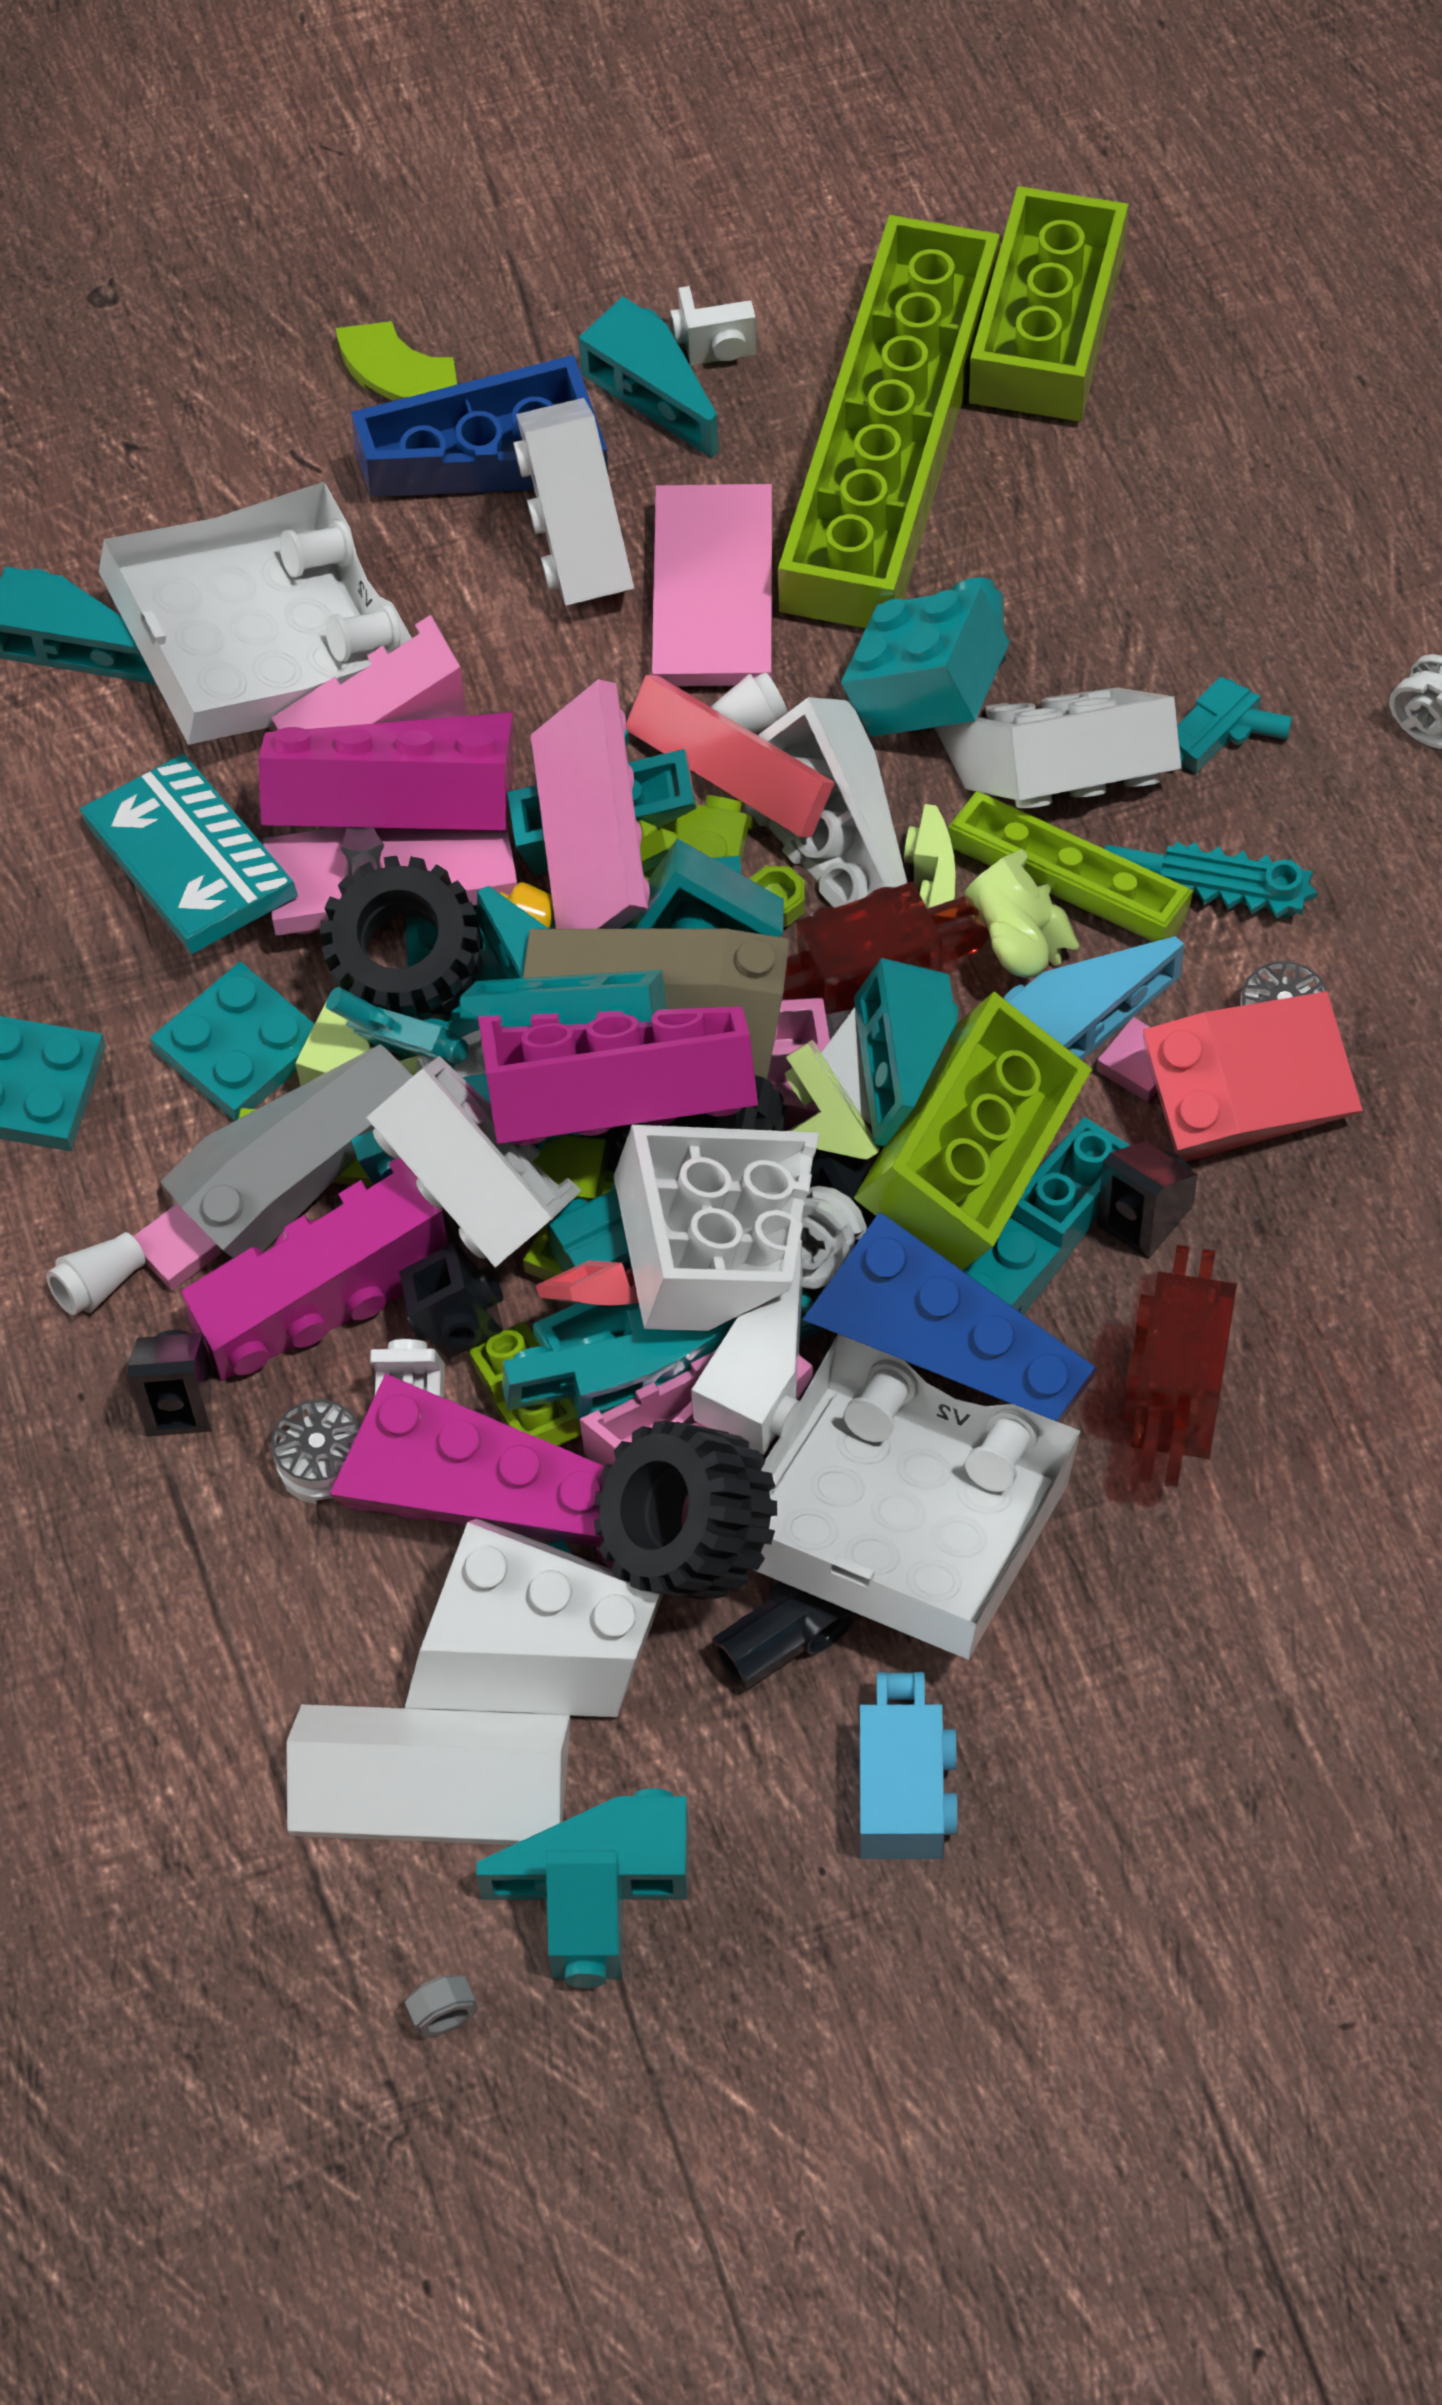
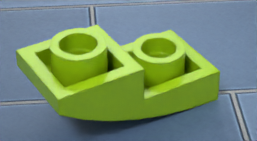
M525 1321L467 1350L468 1355L504 1424L556 1446L582 1435L580 1421H578L575 1407L569 1398L513 1410L507 1409L502 1389L503 1361L513 1359L517 1353L525 1349L541 1347Z

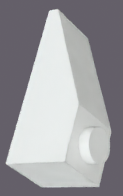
M801 1239L793 1282L789 1291L739 1315L691 1389L694 1421L711 1429L741 1436L749 1441V1448L759 1450L763 1455L776 1435L785 1437L796 1421L801 1402L796 1399L803 1281Z

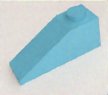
M1174 936L1044 971L1027 986L1018 985L1011 989L1004 999L1074 1055L1084 1060L1181 977L1184 943Z

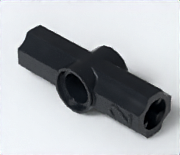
M779 1581L768 1594L767 1602L712 1638V1647L732 1680L747 1690L803 1651H806L808 1654H816L832 1646L848 1632L854 1623L855 1616L858 1614Z

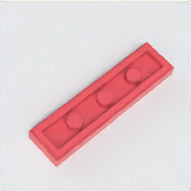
M645 675L626 722V729L631 734L664 754L685 749L690 770L797 836H813L835 784L834 781L660 676Z

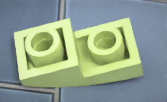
M925 804L920 828L909 826L904 851V862L914 864V888L921 889L918 902V917L928 918L927 942L951 946L955 914L956 873L954 853L945 821L938 807Z

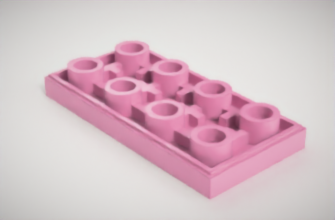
M772 484L656 485L652 675H658L675 686H735L748 674L755 678L764 672L772 679Z
M598 679L531 734L556 929H620L648 908L650 887L643 874L640 853L642 830L640 824L636 821L632 796L634 773L631 766L628 765L624 739L626 717L620 709L618 689L614 682Z
M334 827L263 838L264 847L294 881L298 897L271 911L276 936L291 933L309 934L320 929L321 921L329 920L324 909L329 897L331 896L339 900L342 897L338 884L344 879L346 857L341 851L346 827ZM506 827V830L374 828L384 844L380 856L383 868L385 867L383 857L397 856L400 866H408L411 856L422 858L428 871H431L437 864L448 871L452 883L456 880L460 882L466 890L469 902H472L473 905H477V890L490 886L498 893L503 892L510 895L513 887L517 884L508 827Z

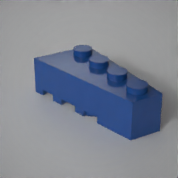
M570 355L352 411L351 418L355 451L370 497L535 490L531 475L522 477L518 466L513 442L521 441L522 437L516 414L581 398L586 400L595 417L608 473L607 447L575 356Z
M881 1212L878 1213L802 1319L1056 1422L1063 1421L1099 1371V1368Z

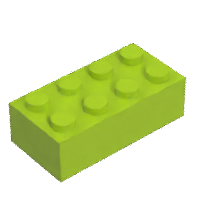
M1017 186L970 357L969 403L1082 422L1126 250L1128 203Z
M994 991L957 1023L915 1107L886 1147H883L854 1199L877 1216L881 1212L957 1267L964 1270L995 1245L1090 1075L1092 1068Z

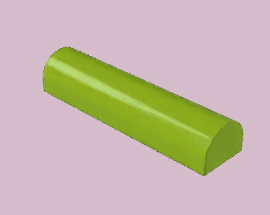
M979 791L974 793L948 826L952 849L990 867L1001 858L1023 849L1027 853L1024 870L1031 876L1036 886L1048 884L1051 888L1050 895L1151 942L1176 936L1188 912L1193 894L1192 889Z

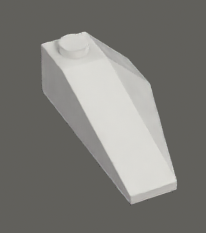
M808 697L758 736L835 782L813 836L799 837L744 802L743 804L748 814L755 817V821L759 826H767L783 843L784 848L782 851L794 864H802L819 883V892L863 940H871L914 910L876 754L850 700Z

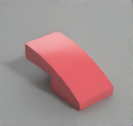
M588 1260L535 1285L540 1298L554 1301L609 1306L639 1303L632 1268L624 1270L623 1264L619 1262Z

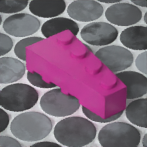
M513 712L313 729L286 727L275 732H265L258 757L261 825L506 830L509 813L507 792L512 791L514 779Z
M742 1006L657 1010L651 1017L652 1022H638L635 1017L623 1014V1011L598 1012L596 1019L588 1024L574 1025L560 1024L559 1013L532 1014L531 1026L503 1027L501 1016H478L497 1144L512 1142L517 1145H533L545 1140L549 1136L576 1132L581 1135L593 1136L603 1134L616 1126L636 1123L661 1126L673 1122L677 1117L704 1113L712 1116H728L737 1113L744 1107L758 1106L750 1033Z
M401 1158L394 1159L388 1163L393 1174L369 1189L360 1180L339 1193L343 1204L317 1221L309 1220L303 1215L283 1227L284 1231L276 1239L275 1246L263 1253L261 1249L251 1247L181 1290L189 1321L196 1333L203 1334L210 1361L221 1381L236 1374L246 1375L253 1373L263 1367L270 1358L291 1348L313 1345L321 1340L328 1331L353 1319L365 1320L376 1315L386 1304L404 1296L399 1271L448 1246L442 1209L434 1207L423 1197L416 1185L418 1177Z
M386 1373L329 1494L346 1509L366 1512L368 1510L397 1514L399 1517L423 1521L429 1519L460 1524L466 1527L467 1522L477 1518L511 1532L523 1534L525 1537L551 1541L563 1540L565 1543L600 1548L604 1542L603 1536L595 1535L594 1520L600 1517V1507L594 1506L596 1491L602 1492L605 1480L600 1476L605 1466Z

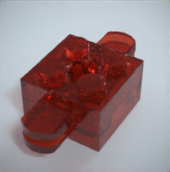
M913 881L894 888L882 887L872 891L865 898L836 908L823 907L811 913L807 918L796 921L797 954L787 957L782 1000L823 998L829 1038L831 1040L854 1009V996L881 958L942 972L943 963L979 951L987 942L989 931L983 919L979 917L980 914L973 899L968 896H962L926 908Z
M1179 1244L1176 1247L1172 1273L1158 1271L1154 1296L1141 1294L1135 1329L1136 1338L1134 1350L1130 1356L1122 1421L1134 1423L1132 1447L1143 1449L1138 1482L1152 1484L1157 1451L1169 1453L1165 1486L1178 1488L1183 1455L1210 1460L1237 1283L1212 1280L1216 1250L1203 1248L1198 1277L1186 1276L1190 1246Z

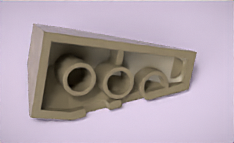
M530 929L523 978L662 969L667 1009L743 1007L750 1033L754 1074L768 1079L783 997L789 939L732 929Z

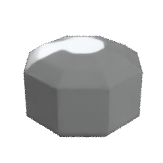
M461 1975L439 1976L427 1981L413 1991L405 2001L417 2035L422 2037L439 2036L458 2028L474 2016L478 2010L476 2000L466 1977Z

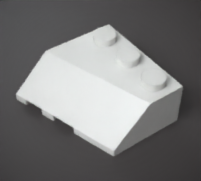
M1110 688L1046 697L1041 700L1042 708L1036 709L1033 703L986 705V718L977 717L976 721L934 727L965 789L1014 799L1017 808H1034L1049 805L1052 803L1051 794L1070 791L1071 797L1101 795L1106 793V783L1123 780L1124 786L1127 787L1152 785L1160 782L1159 773L1182 769L1174 696L1124 688Z
M651 1125L631 1126L614 1173V1181L644 1329L709 1331L789 1291L793 1282L803 1227L802 1216L805 1200L811 1183L812 1161L817 1149L820 1132Z
M480 1519L467 1522L420 1648L405 1709L618 1717L663 1594L638 1590L630 1586V1581L620 1580L612 1572V1569Z

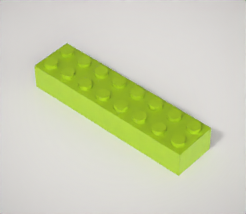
M895 215L888 216L778 566L779 612L866 628L878 604H883L891 599L904 600L970 378V357L999 255L1000 234Z

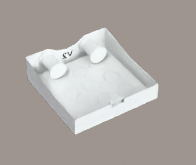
M325 482L213 519L104 539L99 574L188 745L273 727L271 717L325 682L336 677L340 684L372 665L367 655L384 646L387 652L390 653L412 639L393 603L380 597L367 580L356 554L350 526Z
M838 1334L800 1401L801 1406L795 1423L785 1437L778 1439L761 1470L772 1473L775 1487L769 1493L770 1499L777 1501V1516H771L769 1529L775 1530L772 1544H764L761 1553L765 1560L757 1572L969 1660L1068 1485L1080 1431L1014 1404L981 1406L954 1399L926 1383L904 1360Z

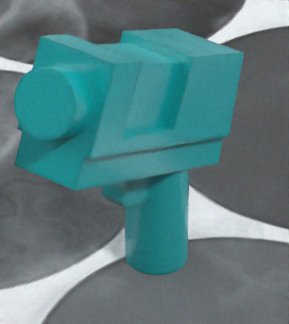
M1219 677L1196 700L1195 708L1177 725L1181 766L1196 775L1230 740L1232 743L1240 745L1247 740L1251 733L1288 740L1293 716L1259 710L1260 695L1236 684L1234 680Z
M341 987L333 989L327 998L326 1008L348 1020L346 1025L352 1028L355 1034L374 1046L382 1044L389 1051L406 1056L411 1052L427 1057L431 1061L440 1056L453 1069L455 1064H461L467 1056V1042L448 1028L376 1007Z

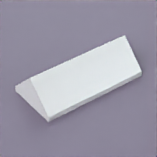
M301 1704L287 1739L289 1836L514 1845L563 1822L571 1724L570 1715Z

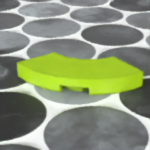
M392 321L336 328L338 346L343 362L350 374L364 389L368 390L371 388L376 393L395 401L457 385L454 357H431L412 350L398 338Z

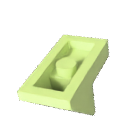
M813 1039L789 1054L786 1058L793 1068L785 1072V1076L790 1086L804 1105L814 1100L820 1111L788 1131L820 1132L817 1144L818 1150L866 1160L877 1154L881 1146L874 1144L872 1131Z

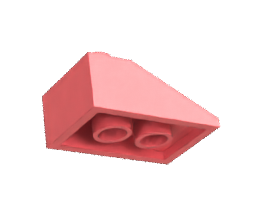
M1327 991L1203 1012L1143 1029L1144 1047L1175 1154L1179 1155L1186 1162L1363 1113Z

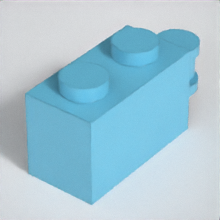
M877 1672V1705H860L861 1859H943L944 1835H957V1793H944L943 1770H956V1729H943L942 1705H925L924 1672ZM887 1700H914V1705H887Z

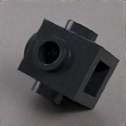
M455 1242L399 1271L407 1307L406 1317L413 1332L421 1341L426 1342L430 1340L448 1360L503 1331L498 1303L503 1301V1293L497 1279L487 1267L478 1269Z

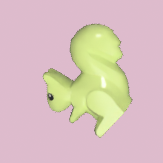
M1022 849L1001 858L985 870L967 887L964 893L978 916L985 922L992 941V949L1001 965L1013 975L1022 978H1032L1044 972L1048 962L1053 966H1059L1061 964V950L1063 948L1078 950L1080 945L1065 911L1061 907L1052 904L1049 896L1050 886L1048 884L1036 886L1031 876L1024 870L1027 853Z

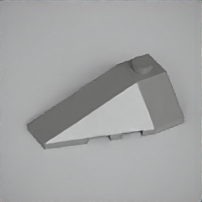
M379 1044L207 1135L160 1182L180 1207L232 1258L237 1257L251 1247L264 1251L284 1231L283 1227L292 1223L357 1158L351 1139L375 1129L366 1117L411 1079L413 1075L382 1044Z

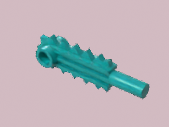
M1176 841L1174 846L1168 845L1166 855L1108 844L1104 848L1192 889V895L1199 896L1204 906L1213 899L1223 900L1228 910L1238 903L1247 904L1252 914L1264 907L1271 914L1275 915L1277 919L1279 917H1290L1296 913L1303 915L1304 902L1317 898L1318 892L1310 885L1313 871L1302 870L1292 859L1278 860L1272 863L1267 854L1258 861L1249 860L1244 850L1231 857L1226 856L1220 846L1211 852H1203L1196 841L1188 847Z

